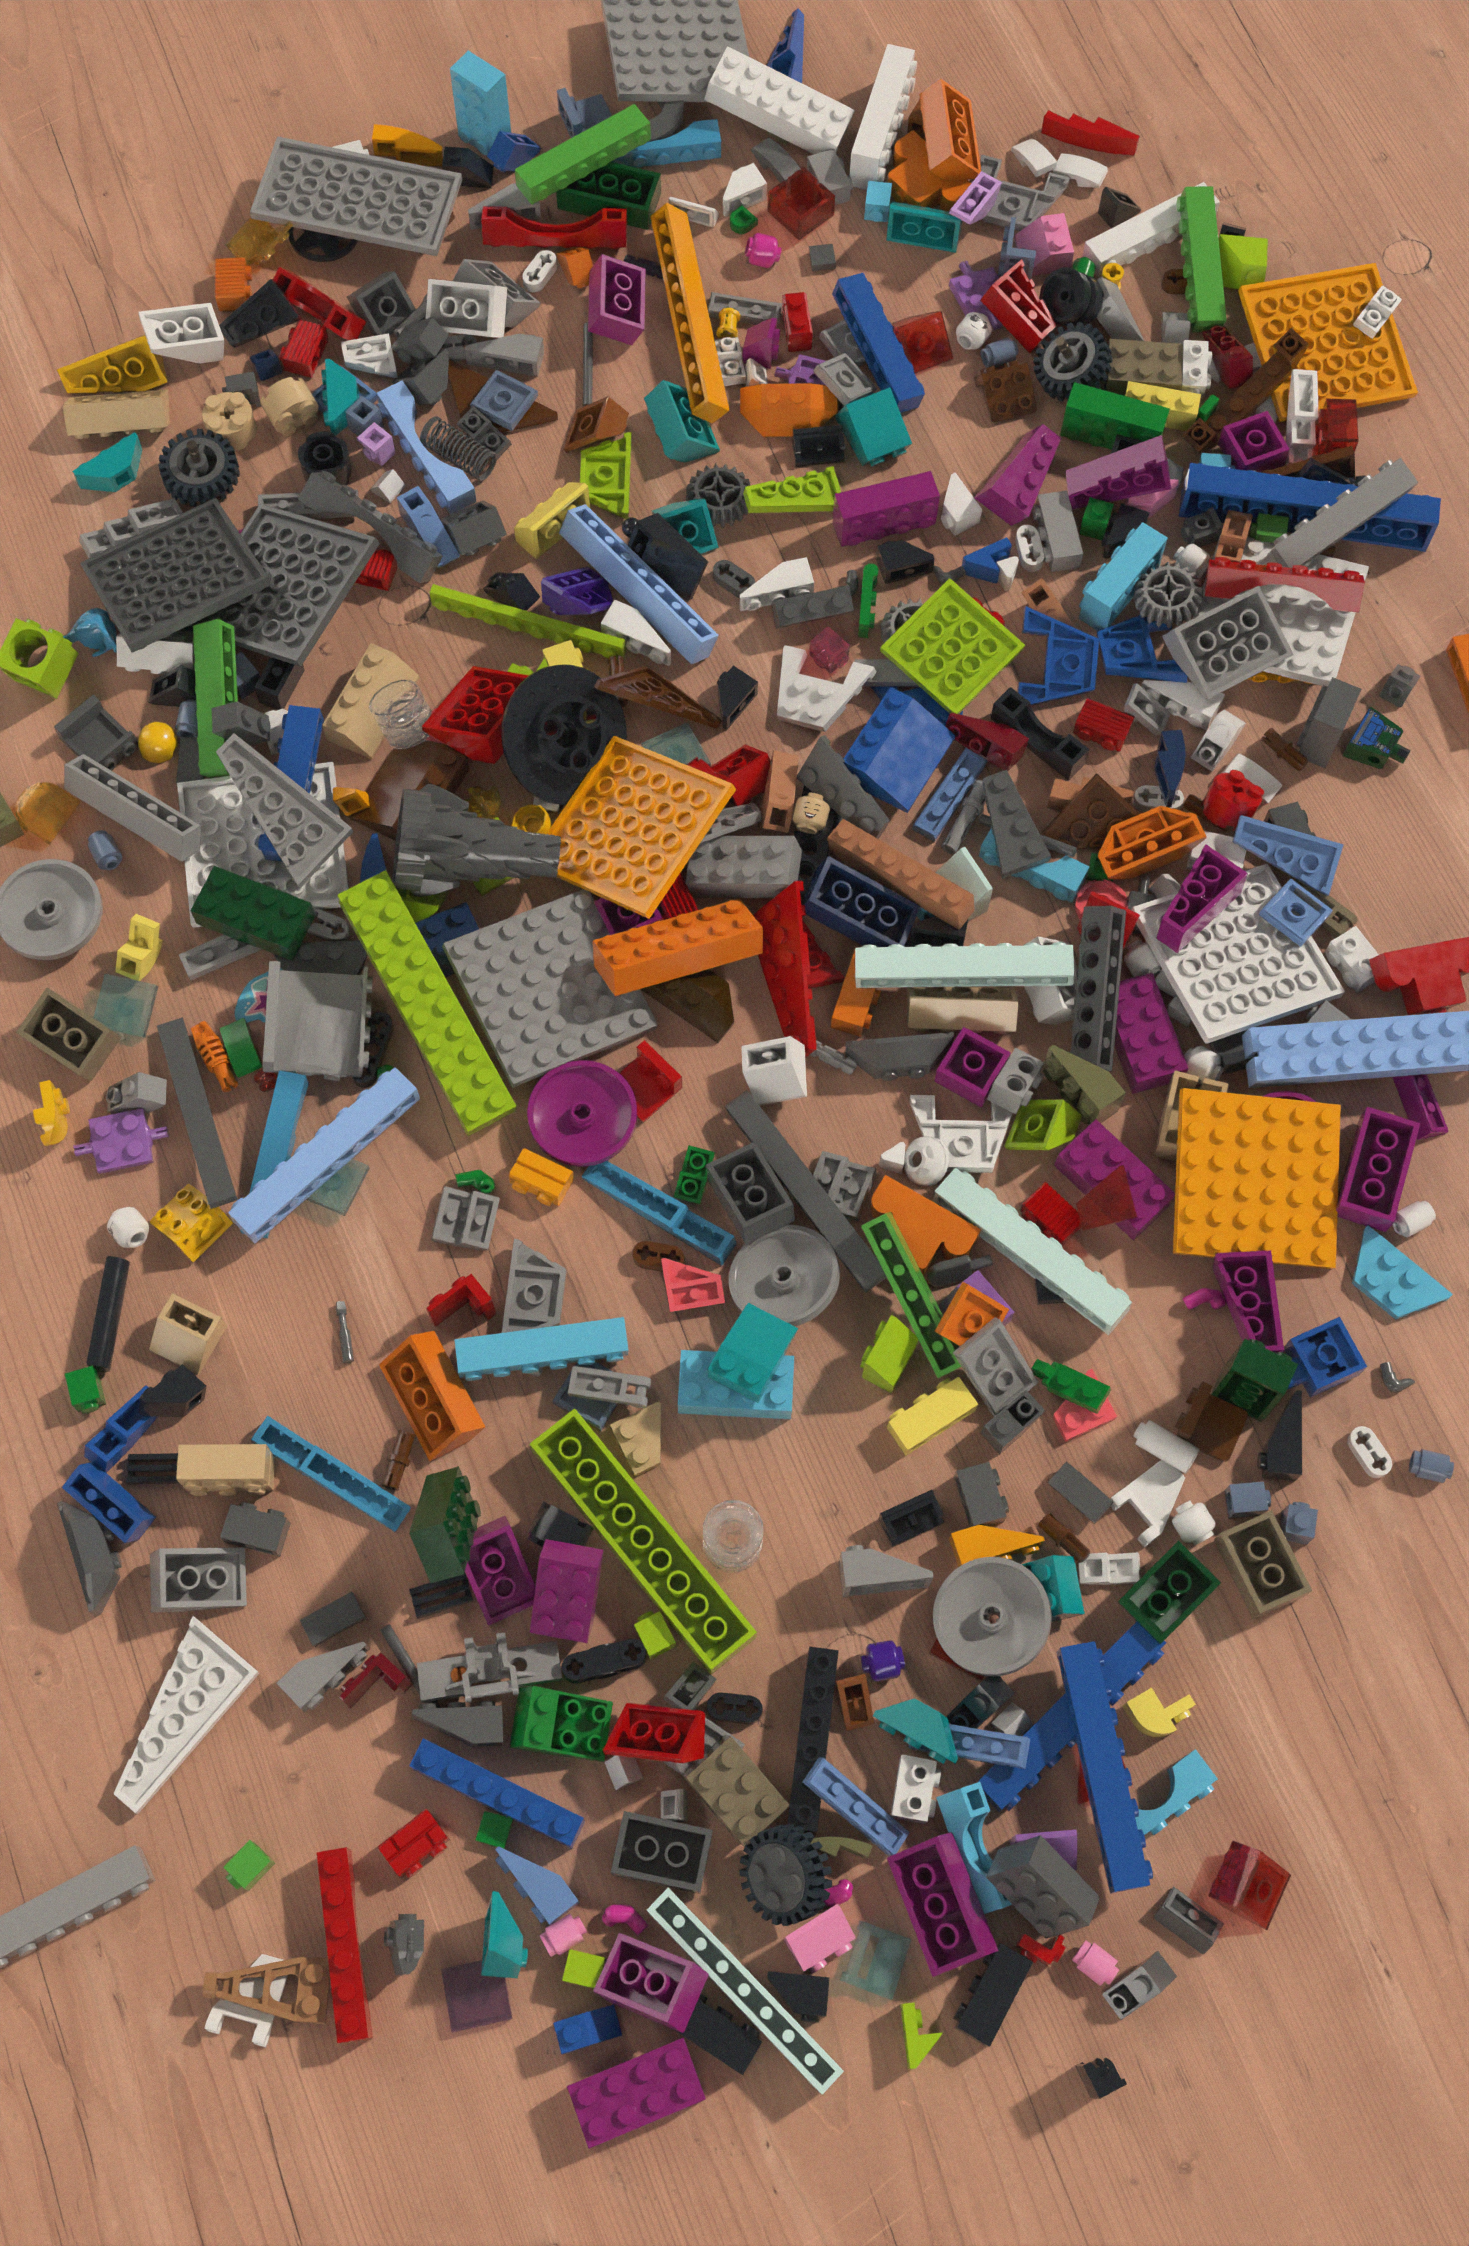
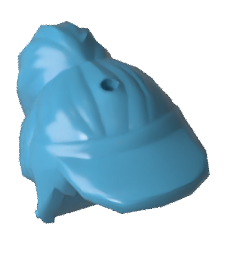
M92 608L78 618L71 631L63 636V638L72 643L80 641L85 647L99 650L93 653L92 657L100 656L111 649L114 653L117 652V630L106 610Z

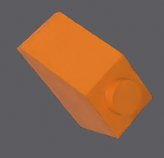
M573 247L555 253L570 285L577 286V288L589 286V275L593 264L588 249Z

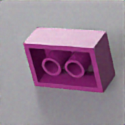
M601 254L591 268L589 275L588 332L633 345L645 329V268Z
M545 1540L539 1557L530 1633L588 1643L594 1622L603 1557L602 1549Z
M619 1933L593 1992L612 2004L684 2033L709 1973L694 1962Z

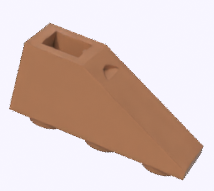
M1043 578L1021 592L1032 609L1076 628Z
M773 750L760 810L762 821L758 822V828L781 833L789 832L794 809L798 755Z

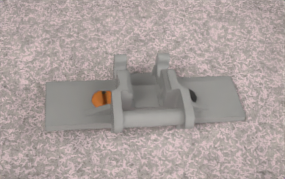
M505 1632L496 1634L495 1644L478 1647L474 1643L473 1637L465 1638L466 1655L417 1663L421 1703L465 1696L467 1703L472 1702L473 1698L510 1692H513V1695L519 1694L518 1687L561 1681L562 1674L557 1641L507 1649ZM522 1661L527 1665V1668L524 1672L516 1671V1667L512 1664ZM504 1678L510 1679L508 1681L472 1686L473 1683L493 1681Z

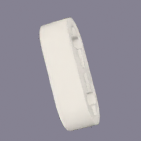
M543 250L539 252L523 273V286L528 292L535 293L541 291L556 272L557 258L552 251Z
M1023 525L1017 530L1015 538L1020 563L1026 571L1035 572L1042 567L1044 561L1042 543L1039 532L1034 526ZM1023 535L1031 538L1030 544L1027 543V539ZM1032 552V556L1034 559H1036V562H1032V560L1029 558V553Z
M1143 785L1135 791L1133 805L1139 811L1146 812L1158 806L1166 807L1159 786ZM1178 790L1175 803L1170 807L1172 809L1180 810L1182 807L1184 796L1180 790ZM1142 795H1147L1149 801L1144 802Z
M1365 1426L1355 1428L1347 1438L1350 1450L1370 1477H1384L1392 1468L1391 1457L1370 1428ZM1358 1435L1360 1437H1367L1368 1440L1365 1442V1445H1358L1355 1440L1358 1438ZM1374 1459L1376 1461H1383L1382 1470L1372 1467V1464L1375 1462Z

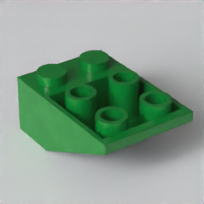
M537 1686L519 1688L509 1748L604 1762L605 1753L603 1749L608 1740L613 1702Z

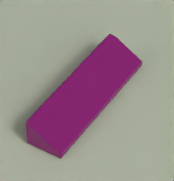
M1427 1074L1392 1077L1408 1120L1420 1123L1416 1140H1423L1449 1132Z

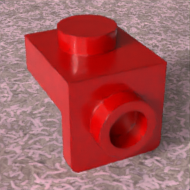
M1022 1934L1015 1945L1021 1949L1019 1954L1032 1961L1033 1964L1038 1960L1046 1966L1051 1965L1052 1961L1058 1963L1066 1949V1946L1062 1945L1065 1937L1061 1934L1054 1938L1049 1949L1026 1934Z

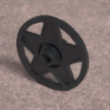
M288 226V238L292 248L303 258L315 262L338 260L349 254L358 242V240L351 239L346 247L339 250V240L347 238L302 229L304 233L295 241L293 235L294 227ZM319 247L325 255H316L307 251Z

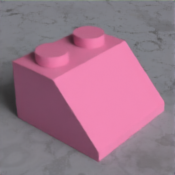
M1064 213L1040 216L1014 236L1016 248L1036 251L1032 276L1050 274L1062 267L1071 268L1074 250Z
M836 1904L786 1936L784 1941L802 1972L809 1969L811 1974L827 1965L826 1957L834 1952L839 1957L852 1949L853 1946L850 1942L856 1937L840 1906Z

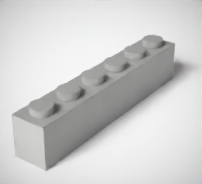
M1401 458L1394 463L1392 460H1389L1378 468L1380 472L1372 477L1369 474L1357 483L1359 486L1352 492L1347 489L1336 498L1338 500L1337 503L1331 507L1329 504L1321 507L1315 512L1317 517L1311 521L1307 518L1294 527L1296 530L1289 536L1285 533L1273 542L1275 546L1270 553L1282 567L1303 566L1407 494L1418 484V481Z
M84 754L64 764V790L181 862L200 851V824Z
M134 1845L1 1915L0 1969L8 1965L7 1959L16 1954H19V1957L25 1956L37 1949V1943L45 1939L50 1942L63 1936L65 1928L73 1924L76 1927L84 1925L94 1919L92 1914L104 1909V1912L110 1911L122 1904L120 1899L132 1894V1897H135L149 1890L148 1884L156 1880L142 1848Z

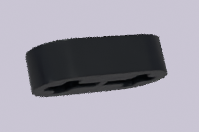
M721 1692L713 1694L708 1699L707 1712L716 1721L754 1724L761 1718L763 1707L760 1700L754 1696ZM718 1699H723L724 1705L733 1706V1710H723L722 1715H718L716 1709L711 1706L712 1704H717ZM747 1702H752L753 1708L758 1709V1713H753L752 1718H747L746 1712L736 1711V1707H746Z

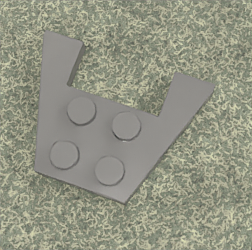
M981 155V171L997 179L1002 160ZM1049 172L1043 191L1001 181L1002 184L995 204L983 218V221L1005 227L1010 226L1011 217H1016L1014 230L1021 231L1040 216H1044L1066 190L1070 177Z

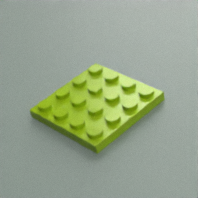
M949 578L880 647V652L948 713L960 714L1024 649L1025 644Z

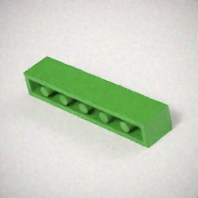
M633 104L516 168V186L532 205L540 200H544L549 195L566 188L569 184L580 178L586 177L598 168L606 166L618 157L626 155L638 146L646 144L647 141L651 140V124L638 107Z
M1213 186L1185 187L1181 196L1177 198L1176 208L1181 216L1179 220V233L1183 236L1181 255L1185 256L1183 277L1187 278L1188 284L1185 290V298L1189 301L1190 307L1187 319L1191 323L1192 332H1202L1214 326H1224L1227 321Z
M215 619L193 626L195 693L197 699L196 717L198 722L197 741L199 744L198 766L200 774L208 778L230 776L216 753L227 739L212 733V708L238 702L234 626L220 619Z
M885 1213L861 1225L937 1378L960 1368L961 1365L953 1354L959 1346L935 1332L943 1314L892 1213Z

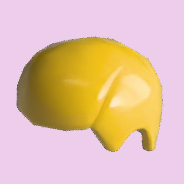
M151 722L140 731L138 748L142 758L152 763H162L173 757V752L178 746V738L175 730L166 723Z
M529 804L519 808L513 815L511 826L518 827L517 829L525 832L547 834L551 827V820L549 814L541 805Z

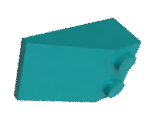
M747 1303L708 1367V1377L759 1403L794 1339L798 1328Z

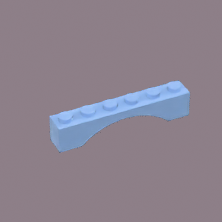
M403 380L377 392L378 404L376 406L380 408L382 418L386 417L391 433L394 436L398 435L400 438L399 441L403 451L406 454L410 453L412 456L411 460L415 469L418 472L422 471L424 474L423 478L429 490L434 489L436 492L435 496L440 507H446L451 515L476 503L475 488L464 471L438 460L420 442L415 432L417 414L415 400Z

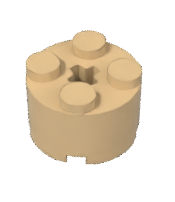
M292 377L276 382L268 389L269 395L266 398L262 396L260 401L274 428L282 433L284 437L293 435L296 432V428L304 424L306 426L314 424L318 419L316 415L319 408L318 403L303 379L299 377V381H294Z
M225 392L207 397L202 411L206 431H213L214 437L217 434H221L224 440L227 439L230 442L234 451L247 447V443L252 438H255L257 427L251 405L245 396L240 392Z

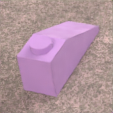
M981 171L950 209L949 213L970 225L983 219L994 206L1002 182Z

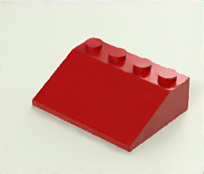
M472 666L422 725V730L472 760L495 764L504 753L501 734L506 706L515 689L529 675Z

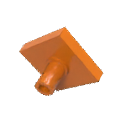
M962 1282L935 1332L961 1346L994 1317L1003 1322L1009 1309L969 1284Z

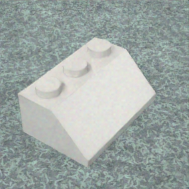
M180 629L168 637L162 638L147 645L144 649L131 653L122 635L118 634L116 636L117 667H125V670L131 672L146 669L151 670L153 674H165L183 665L195 671L194 632Z
M1037 936L1028 943L1051 945L1052 943L1063 941ZM1075 959L1073 985L1024 986L1033 1005V1014L1039 1023L1056 1025L1074 1020V999L1076 997L1078 971Z

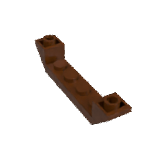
M1290 328L1273 345L1275 354L1206 422L1199 418L1182 435V438L1198 453L1217 446L1223 426L1246 419L1291 375L1292 370L1297 367L1309 343Z

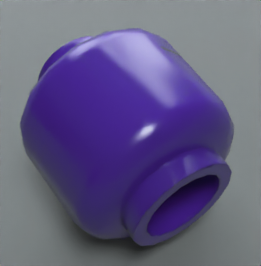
M890 1640L867 1645L866 1655L860 1656L863 1673H869L871 1679L876 1682L898 1678L901 1670L905 1669L901 1646H896Z

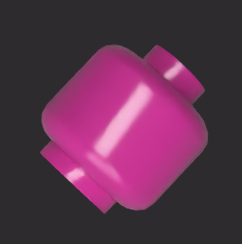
M756 233L753 237L748 238L745 256L748 257V262L751 265L770 268L774 262L779 261L781 248L778 247V241L775 237Z

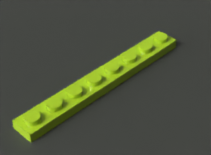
M435 584L432 585L429 592L432 606L441 611H453L466 618H477L490 625L498 624L514 632L522 631L529 633L538 639L546 638L553 640L557 644L571 640L574 647L579 648L581 651L598 653L608 659L611 656H616V659H618V656L624 658L626 653L625 639Z

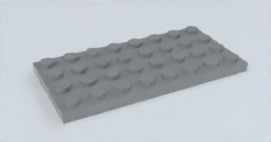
M277 136L251 207L250 215L251 219L437 256L462 182V174Z

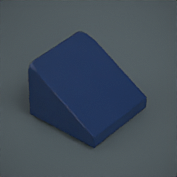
M272 349L249 357L261 381L283 373L278 356Z

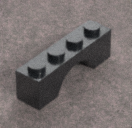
M1012 687L994 702L990 719L995 723L1008 725L1028 737L1029 741L1026 747L1068 781L1085 765L1089 748L1071 734L1059 735L1049 730L1036 717L1030 702Z

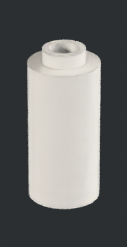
M1151 1420L1146 1424L1141 1422L1133 1436L1137 1439L1135 1445L1185 1474L1200 1451L1199 1448Z

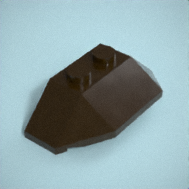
M709 969L640 989L717 1043L722 1040L734 1025L729 983Z

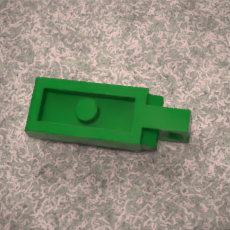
M1037 1359L1031 1368L1034 1376L1042 1379L1041 1384L1047 1387V1391L1098 1414L1111 1392L1110 1386L1061 1363L1053 1362L1050 1365Z

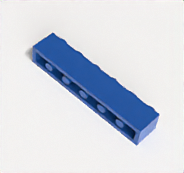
M864 273L838 279L832 295L880 391L891 388L900 413L918 408L925 395L924 387L918 381L913 365L908 361L901 342H898L893 326L887 320L882 304L877 300L873 292L872 284L867 280Z
M289 705L288 713L284 714L282 718L284 733L283 738L278 740L277 752L280 754L278 762H274V766L310 794L324 718L320 708ZM265 832L261 834L258 847L262 851L265 860L282 862Z
M424 1738L409 1765L414 1771L512 1818L571 1849L585 1823L583 1817Z

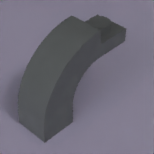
M683 100L657 102L662 111L658 116L649 120L651 124V140L647 142L665 139L683 130Z

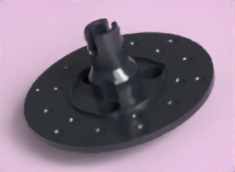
M564 664L539 669L519 684L510 697L504 712L501 735L507 764L522 787L533 796L549 803L561 805L568 803L590 769L598 763L605 747L613 736L627 741L625 716L616 695L596 689L594 686L597 680L601 678L585 668ZM584 711H585L586 714H587V719H586V721H584V719H583V713H584ZM574 756L577 758L576 765L573 763Z

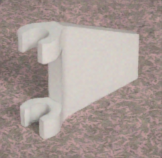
M1160 1460L1111 1497L1114 1503L1110 1507L1114 1511L1128 1501L1149 1526L1137 1538L1144 1548L1162 1534L1185 1480L1184 1475L1178 1469L1163 1460Z
M262 1954L251 1967L283 1961V1959ZM288 1975L277 1977L271 1983L270 1994L274 2000L280 2002ZM262 1977L243 1979L240 1982V1994L251 1998H261L263 1995L264 1979ZM222 1999L212 2008L204 2028L208 2032L219 2034L224 2016L257 2024L252 2042L262 2047L267 2046L275 2016Z

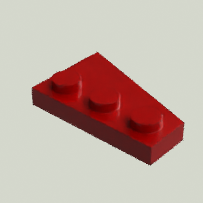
M802 920L803 931L808 936L811 974L807 976L808 989L843 982L845 977L840 970L837 971L830 962L831 958L826 951L823 952L814 940L815 936Z

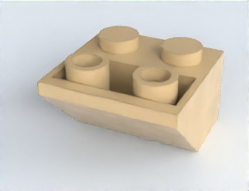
M172 1293L157 1318L149 1350L179 1366L183 1364L189 1371L199 1375L226 1330L227 1325L220 1316Z

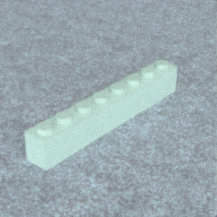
M1056 942L1051 945L1026 943L1023 946H1012L1009 943H1000L996 946H985L981 943H974L970 946L945 944L942 947H931L928 944L904 947L899 944H893L888 947L864 945L861 948H855L856 988L1073 985L1074 979L1073 945H1067L1063 942Z
M954 1168L934 1191V1202L982 1229L979 1237L1034 1279L1037 1278L1041 1281L1042 1285L1052 1293L1058 1294L1064 1299V1302L1107 1335L1114 1330L1129 1312L1132 1301L1129 1300V1296L1123 1290L1113 1288L1107 1283L1106 1278L1097 1271L1092 1272L1088 1269L1080 1257L1075 1254L1070 1255L1063 1250L1062 1245L1052 1237L1047 1238L1041 1233L1040 1228L1032 1221L1026 1222L1022 1219L1014 1207L1009 1204L1004 1205L997 1200L994 1192L988 1188L983 1189L976 1184L975 1179L969 1173L961 1172Z
M667 1888L647 1909L649 1915L699 1967L709 1973L708 1977L805 2079L823 2095L844 2072L842 2068L687 1906Z

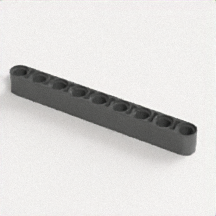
M746 1090L726 1104L725 1108L748 1140L751 1143L755 1142L774 1174L818 1232L830 1243L837 1257L864 1292L867 1293L885 1280L887 1276L878 1259L752 1095Z

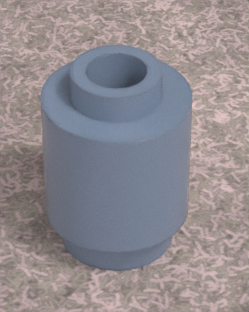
M1007 337L986 345L984 349H981L980 354L986 368L992 366L997 368L1003 366L1004 363L1015 361L1019 350L1016 342Z
M189 699L180 704L175 725L179 737L198 736L197 700Z
M104 830L91 834L88 838V848L98 868L102 870L117 868L123 857L112 835Z
M1424 1449L1420 1451L1413 1450L1409 1462V1473H1414L1415 1477L1440 1483H1444L1446 1478L1451 1479L1454 1462H1450L1449 1455Z

